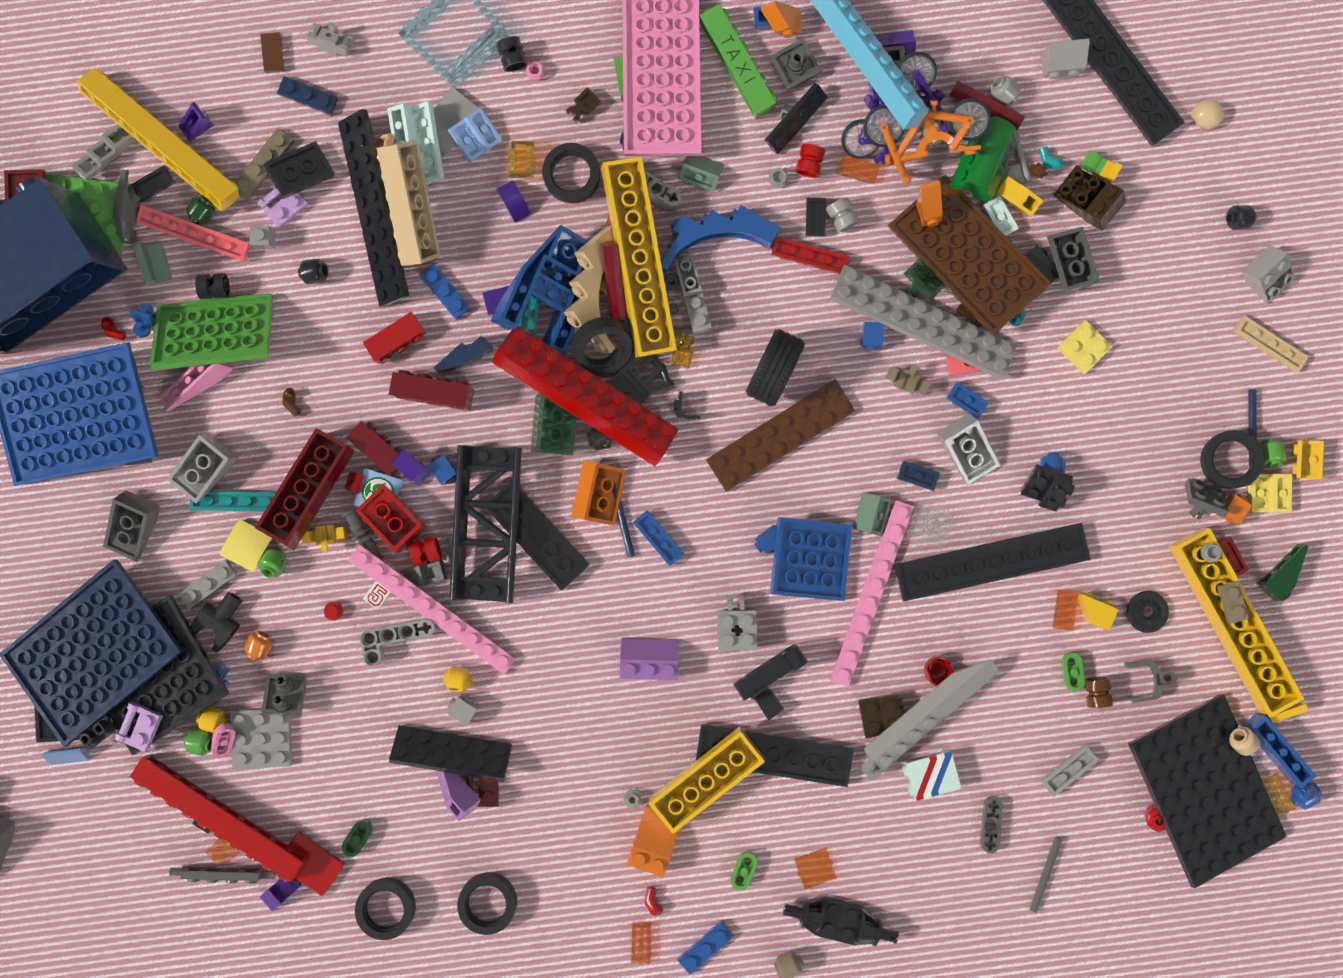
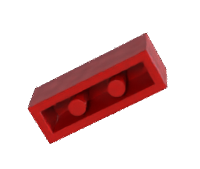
M409 312L362 343L374 362L385 364L392 359V355L404 352L412 342L414 344L420 342L424 338L423 335L427 333L415 314Z

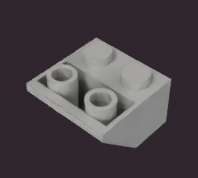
M1271 245L1242 271L1246 283L1267 304L1276 298L1295 278L1288 253Z

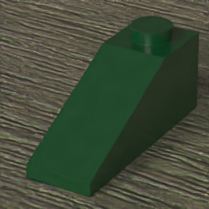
M1297 544L1257 583L1272 600L1284 601L1290 597L1291 591L1296 586L1308 546L1306 544Z

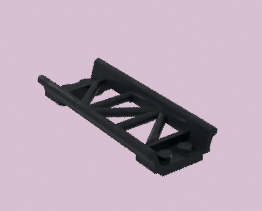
M458 445L449 600L466 599L513 603L522 448ZM470 470L495 471L469 491ZM506 472H512L511 502L471 500ZM474 508L510 510L509 535ZM468 514L501 540L467 538ZM466 546L503 548L470 575L465 576ZM508 555L507 578L480 577Z

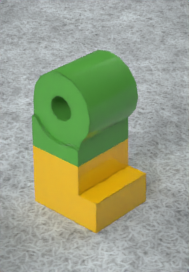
M1092 151L1087 153L1081 164V168L1110 183L1115 180L1123 166L1117 162L1113 163Z

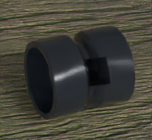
M518 36L506 37L496 43L499 55L502 57L501 62L505 72H514L527 66L525 54L521 52L523 48Z
M216 273L212 277L209 274L196 276L195 287L200 300L212 299L213 296L216 298L229 297L230 284L226 273Z

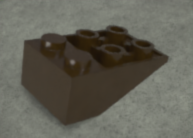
M1077 165L1053 194L1055 198L1084 221L1102 231L1126 202L1123 189Z

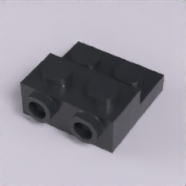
M1036 464L1021 488L1020 495L1039 500L1038 506L1057 512L1059 507L1064 508L1067 500L1066 496L1073 494L1075 485L1072 484L1073 476Z

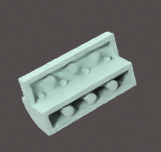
M427 101L413 106L400 104L387 108L391 134L395 135L394 143L418 141L426 185L445 179L432 102Z

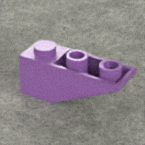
M436 771L446 808L458 821H461L477 808L481 799L458 774Z

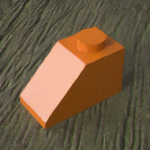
M778 1L761 6L762 13L776 34L783 35L784 38L794 37V34L802 32L800 8Z

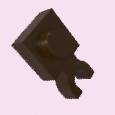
M587 87L574 99L576 105L570 106L565 111L568 115L571 112L577 113L573 118V121L576 123L580 120L583 112L589 115L601 104V101Z

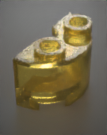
M511 141V148H508V160H511V165L507 166V177L534 178L536 166L534 141Z

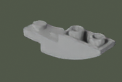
M693 256L674 260L693 335L712 331Z

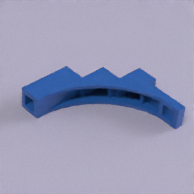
M740 205L738 210H733L729 219L711 209L709 214H704L700 224L682 214L679 219L675 218L670 227L673 229L671 236L675 237L672 238L668 245L670 250L667 255L663 254L660 258L663 274L666 275L674 260L684 251L711 239L740 238L758 243L770 249L781 227Z

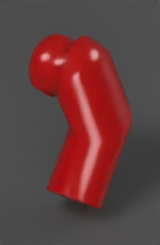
M110 317L102 318L101 326L107 337L121 341L126 339V332L117 330Z
M647 887L644 904L651 915H661L663 907L655 901L657 889Z

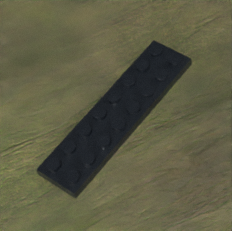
M701 724L696 760L736 729ZM744 731L765 759V762L753 771L754 773L848 787L853 748Z

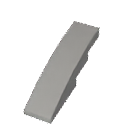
M117 124L102 134V140L87 150V155L72 165L73 170L86 182L108 166L136 140L120 125Z

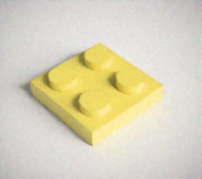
M1084 320L1057 349L1083 374H1086L1113 346Z

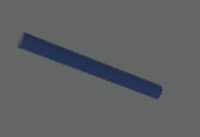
M1249 389L1248 432L1257 440L1256 389ZM1249 453V466H1250V464H1251V457H1250V453Z
M615 482L612 489L614 499L616 498L617 493ZM620 498L617 517L627 557L629 558L635 556Z

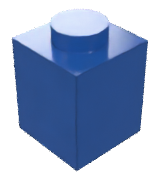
M864 322L862 324L861 347H866L868 351H877L878 348H881L883 346L884 325L879 322Z
M438 454L430 460L432 463L428 467L441 485H445L456 477V469L446 455L441 456Z
M774 525L754 538L756 541L754 546L760 553L768 554L775 548L777 529Z

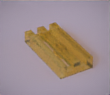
M1275 773L1262 780L1278 817L1289 813L1290 810L1296 809L1278 774ZM1273 780H1275V782H1276V784H1277V786H1278V788H1279V790H1280V792H1281V794H1282V796H1283V798H1284V800H1285L1287 806L1284 804V802H1283V800H1282V798H1281V796H1280V794H1279V792H1278V790H1277V788H1276V786H1275ZM1266 783H1269V785H1270V787H1271V789H1272V791H1273V793H1274V795H1275V797H1276V799H1277V801H1278V803H1279V805H1280V807H1281L1280 810L1278 809V807H1277V805H1276V803H1275V801H1274V799H1273V797H1272V795H1271V793H1270V791H1269V789H1268Z

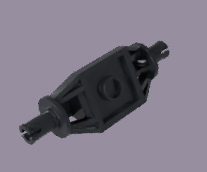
M826 896L812 901L805 900L802 907L787 903L784 905L783 916L799 919L800 928L805 927L819 937L851 945L872 944L875 947L879 940L894 944L898 941L896 938H898L899 932L882 928V920L876 919L862 905ZM810 908H820L819 912L809 911ZM865 920L874 924V926L866 924Z

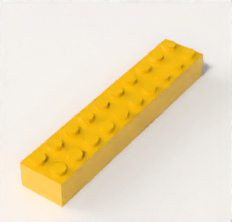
M642 156L603 162L601 171L614 241L619 247L624 296L635 356L639 358L676 351L677 348Z
M1200 528L1168 547L1260 714L1271 718L1304 700L1222 549L1220 558L1215 562H1208L1202 558L1201 548L1204 544L1211 542L1216 543L1219 547L1220 545L1210 528ZM1239 581L1249 619L1228 624L1217 586Z

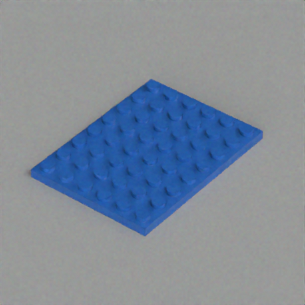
M130 342L0 370V435L14 486L159 457Z

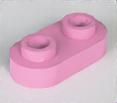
M221 724L214 730L210 748L215 757L226 756L232 750L236 733L231 724Z

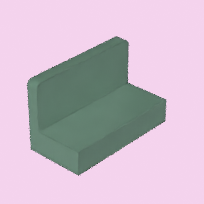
M686 156L679 180L714 192L724 165L700 156Z
M158 242L149 246L141 243L133 245L145 283L154 285L172 279L162 243Z
M863 492L853 529L882 537L891 499Z

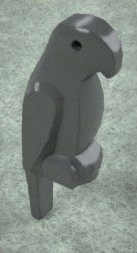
M121 170L115 193L113 219L117 227L119 240L125 244H132L137 239V234L133 232L132 228L136 222V206L140 202V197L128 192L129 171Z

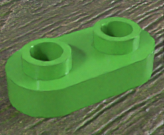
M1069 652L1061 660L1064 685L1071 691H1080L1085 685L1083 661L1078 654ZM1072 658L1074 662L1072 665H1069L1068 660ZM1075 677V684H1071V679Z
M750 851L740 854L731 874V884L737 890H744L749 886L756 870L757 858ZM746 858L751 859L749 864L744 863ZM738 876H743L744 878L741 882L736 879Z

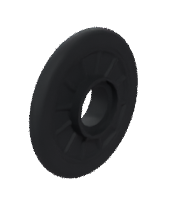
M1142 591L1130 599L1126 613L1129 623L1136 630L1143 633H1152L1165 625L1169 616V608L1165 599L1158 593ZM1147 606L1152 609L1150 617L1143 615V610Z

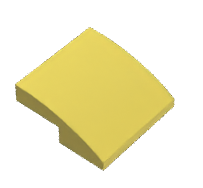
M1260 474L1255 481L1248 485V503L1252 505L1248 512L1292 513V474Z
M239 519L223 545L220 555L254 573L273 538L255 529L253 525Z

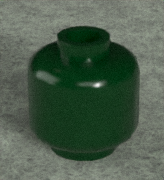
M203 195L194 196L186 207V212L189 215V220L193 223L205 224L210 221L215 213V206Z

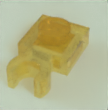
M681 333L679 336L680 345H676L677 350L673 352L671 364L683 369H689L694 352L690 350V347L693 345L695 337H687L688 334Z

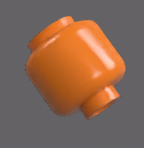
M261 630L251 633L244 645L247 656L252 660L266 658L273 646L271 635Z

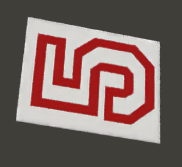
M375 581L363 600L378 610L391 592Z

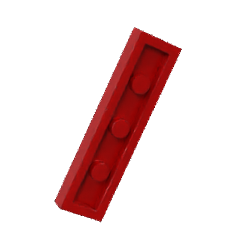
M778 236L775 238L771 253L773 257L839 275L843 266L848 265L850 256Z

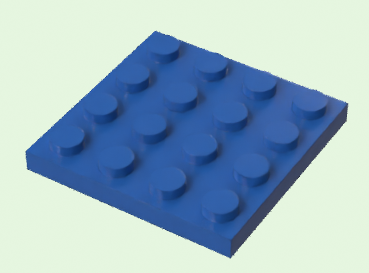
M778 517L770 594L845 601L852 525Z

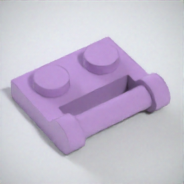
M276 188L264 198H259L256 202L280 229L309 205L299 192L281 199L272 208H269L268 204L280 195Z
M129 702L127 706L128 712L120 731L115 735V740L147 752L163 715L138 703ZM135 713H140L132 735H127Z

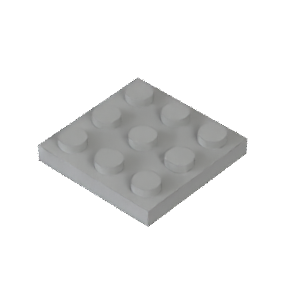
M262 709L230 711L231 725L236 733L232 746V769L292 766L290 715L261 713Z

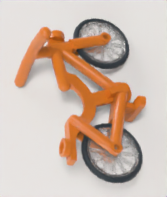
M967 98L954 105L951 112L936 111L938 99H931L930 106H932V110L926 106L929 111L918 127L909 129L897 148L896 143L900 141L905 130H903L887 106L882 105L872 109L866 116L864 134L873 145L889 148L890 154H885V165H895L901 181L908 184L911 182L910 175H912L913 171L911 168L906 169L904 163L927 157L929 151L925 148L931 141L938 139L947 142L950 151H965L966 155L977 154V150L981 149V145L966 146L960 144L962 140H977L988 131L991 124V112L988 106L981 100ZM932 119L949 121V127L955 136L937 131ZM923 123L927 135L920 141L916 152L903 155Z

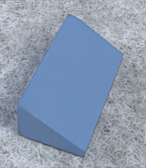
M87 746L55 749L44 752L42 757L51 765L82 762L89 760V750Z

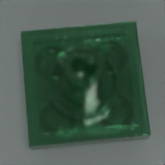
M919 259L903 273L913 283L904 293L909 294L913 291L911 294L913 297L922 292L931 301L945 287Z

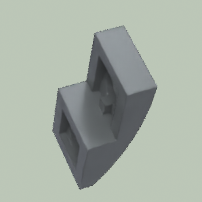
M443 560L402 570L403 576L417 586L447 579Z

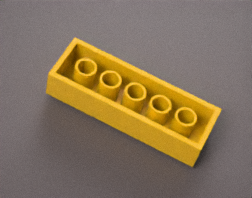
M739 726L649 797L648 804L672 834H674L765 762L764 756Z

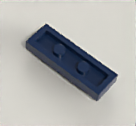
M283 76L277 94L281 97L332 116L338 101V97L286 76Z

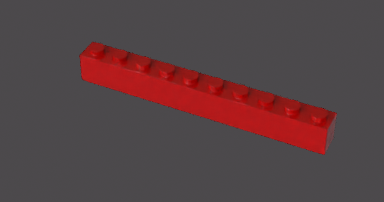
M150 754L141 757L129 776L136 785L147 788L155 797H161L168 806L182 811V815L187 818H193L200 827L214 832V836L219 839H225L232 848L243 851L249 859L257 860L264 869L275 872L285 882L295 880L308 860L307 857Z

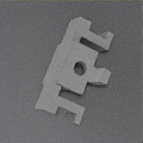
M329 22L328 30L321 29V25L313 23V32L309 31L307 34L308 43L336 56L337 54L345 57L348 56V46L354 45L353 37L345 35L341 44H339L340 34L335 33V23Z

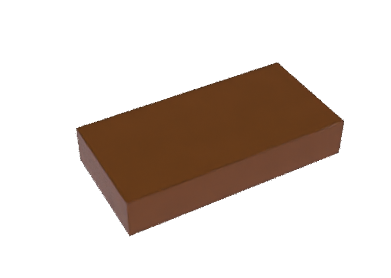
M280 32L260 34L264 72L266 74L285 72Z

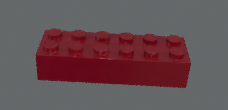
M315 428L256 524L255 529L295 551L355 451L347 444Z

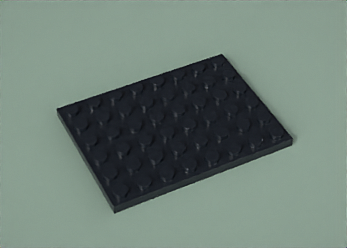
M1224 694L1215 696L1128 743L1192 888L1201 886L1286 837V833L1252 756L1239 754L1230 744V734L1238 728V724Z

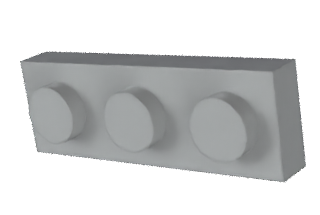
M223 560L178 595L189 610L193 609L238 574L227 560Z
M1084 744L1040 781L1051 795L1055 797L1099 760L1089 747Z

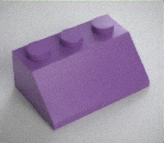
M621 638L619 679L678 680L679 640Z

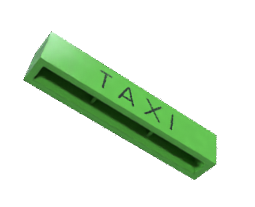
M720 4L700 14L699 23L752 115L757 119L775 108L776 95L772 90L769 91L766 86L768 83L763 74L760 75L757 70V62L748 55V47L744 41H740L736 26L731 25L728 19L730 17L725 8L722 9Z

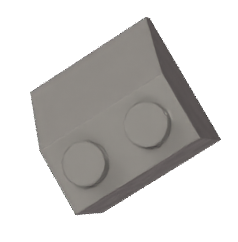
M1089 39L1050 43L1041 54L1043 78L1058 79L1063 75H1068L1069 77L1079 76L1087 65Z

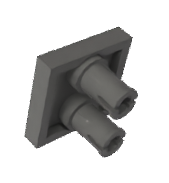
M267 674L261 713L302 716L307 682L306 676Z

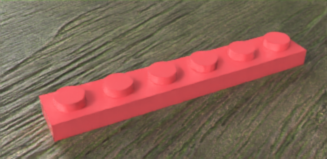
M142 204L135 223L240 261H246L250 249L248 242Z

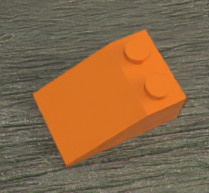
M646 805L627 865L664 878L678 831L672 834L651 806Z

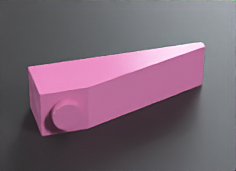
M231 362L191 366L159 396L165 410L171 411L220 382L233 370Z

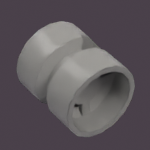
M844 197L826 208L830 218L835 219L834 226L838 233L860 222L855 211H851L853 206L848 197Z

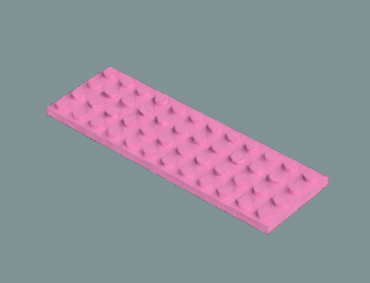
M622 0L624 156H701L699 0Z

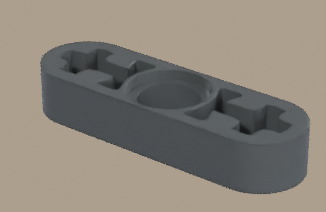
M988 796L983 803L980 846L985 852L990 854L995 853L999 849L1003 804L996 796ZM993 801L996 804H998V806L994 807L993 813L997 815V817L993 815H987V813L992 814V808L988 805L992 804ZM993 819L996 821V827L989 830L986 827V823ZM986 832L989 834H995V836L991 835V841L994 843V845H991L990 848H988V846L985 845V842H989L990 837L988 834H986Z

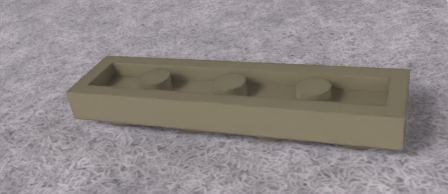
M277 128L235 181L239 188V195L248 201L268 176L264 163L284 155L295 141Z

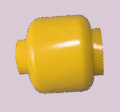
M452 666L449 670H446L443 684L446 685L449 691L464 693L468 687H472L473 676H471L470 670L467 668Z
M213 706L198 714L196 719L199 728L210 733H214V730L219 725L226 724L228 721L225 718V711Z

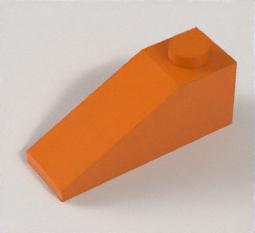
M939 180L920 185L916 206L922 227L927 225L928 227L936 226L942 220L941 185Z

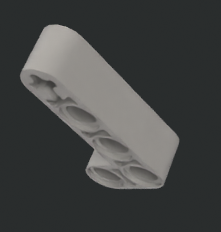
M644 170L650 201L668 212L676 211L681 202L680 192ZM657 188L660 192L654 193L651 189Z
M426 618L364 631L360 636L364 662L368 666L380 664L385 656L383 645L428 637L437 631V625ZM426 622L427 625H431V629H424L419 631L418 627L425 626ZM406 626L412 628L413 633L411 636L405 634L404 629ZM387 629L393 631V639H388L386 637L385 633ZM368 633L374 635L375 640L373 643L367 641ZM371 652H375L378 655L377 662L371 660Z

